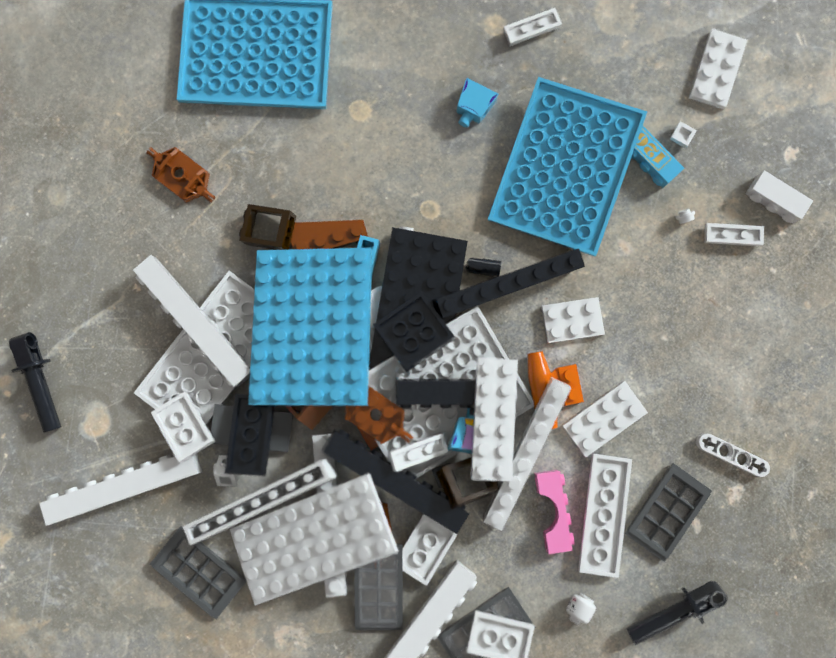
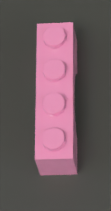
M559 470L534 473L537 493L547 496L555 507L554 521L549 528L543 531L546 552L554 554L572 551L574 537L573 533L569 532L571 517L566 512L565 505H568L567 494L563 493L562 486L565 485L564 475L560 474Z

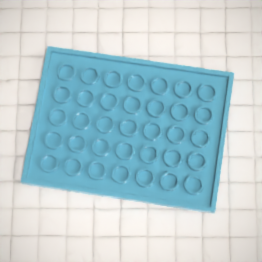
M185 0L177 101L179 103L326 109L332 0Z
M538 77L488 221L573 250L579 249L582 253L596 257L647 111Z
M371 248L257 250L248 405L368 406Z

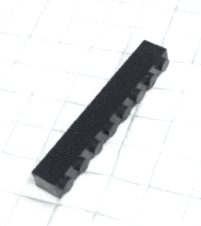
M575 249L433 299L432 302L436 312L441 318L583 268L585 265L580 250Z
M335 429L333 430L321 449L324 454L360 476L370 473L373 484L455 534H458L469 516V513L465 510V505L452 510L443 491L440 490L437 493L432 490L433 485L425 480L422 483L416 480L417 476L408 470L406 473L401 470L394 472L391 462L388 463L383 459L384 455L376 450H373V452L367 450V445L358 439L356 442L349 439L350 434L342 429L339 432Z

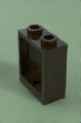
M248 204L243 215V226L239 231V241L249 246L273 250H289L296 215L290 210ZM257 213L281 216L276 242L251 238Z
M472 457L444 466L436 473L452 510L493 495L499 490L498 481L484 480L486 489L465 497L462 496L452 471L471 465Z

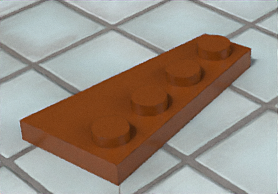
M363 220L297 222L294 225L291 244L293 250L336 249L359 242L360 235L368 237Z

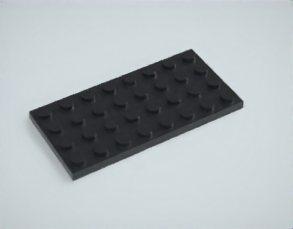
M392 227L376 322L420 292L424 294L434 308L433 299L460 290L468 241ZM456 313L444 317L442 320L446 324L455 319ZM376 329L373 336L369 370L394 355Z

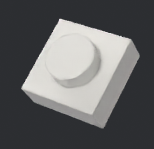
M680 121L669 140L686 148L697 130Z

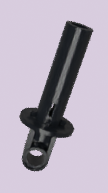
M27 332L9 340V347L17 365L11 372L21 371V374H24L43 433L62 427L42 370L44 364L51 362L50 359L42 358L37 338L33 333Z
M709 581L691 592H688L683 587L681 588L685 595L683 600L626 629L636 646L691 617L695 619L698 617L701 624H704V615L723 607L727 603L728 597L715 581Z

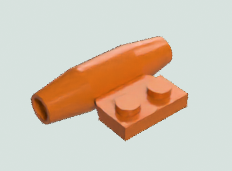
M543 351L527 354L528 380L534 409L550 377L571 387L563 406L584 402L576 364L558 367L550 372ZM556 419V421H555V423H554L552 429L558 427V420H557V419Z

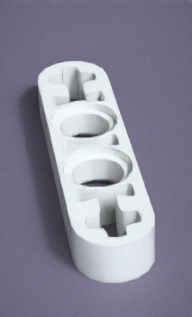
M701 434L696 439V445L700 450L754 476L765 477L770 471V465L767 461L711 434ZM708 438V442L716 445L714 447H704L705 443L702 440ZM723 445L728 448L726 456H722L719 453V449ZM740 454H744L746 457V462L743 465L737 462V457ZM751 463L757 464V465H760V464H761V467L763 468V470H762V471H758V469H757L756 467H753V466H750V465H751Z

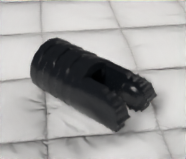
M469 258L465 268L470 273L498 277L501 270V261Z

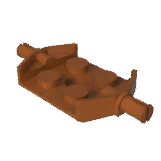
M152 147L149 148L150 151L147 150L146 153L155 160L152 177L187 203L202 196L210 203L213 202L212 199L215 200L216 196L207 191L210 176L208 171L178 148L173 147L163 153H158ZM177 169H183L184 174L181 177H175Z
M368 386V406H346L345 420L352 422L379 441L380 444L396 436L410 443L414 437L403 428L405 410L370 386ZM373 409L380 410L381 418L379 420L372 419L371 412Z

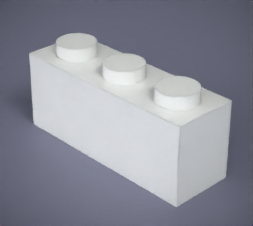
M765 170L756 176L746 192V195L750 196L752 201L761 203L766 206L768 211L777 213L784 221L793 224L802 220L813 200Z

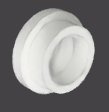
M689 208L679 211V215L676 216V220H679L680 224L687 223L695 219V211H690Z

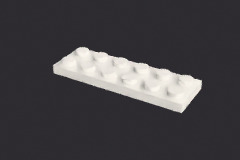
M477 358L471 462L472 480L512 482L518 360Z
M592 453L578 572L619 578L632 459Z

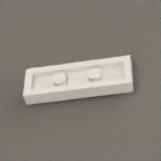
M556 8L506 25L503 31L509 45L512 46L561 28L562 22Z
M706 223L704 243L762 246L764 245V226Z
M439 433L389 451L388 455L393 471L397 472L448 453L443 433Z

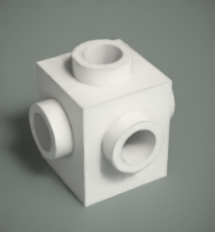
M219 455L217 463H214L213 474L217 486L237 487L239 476L242 475L226 474L227 455Z

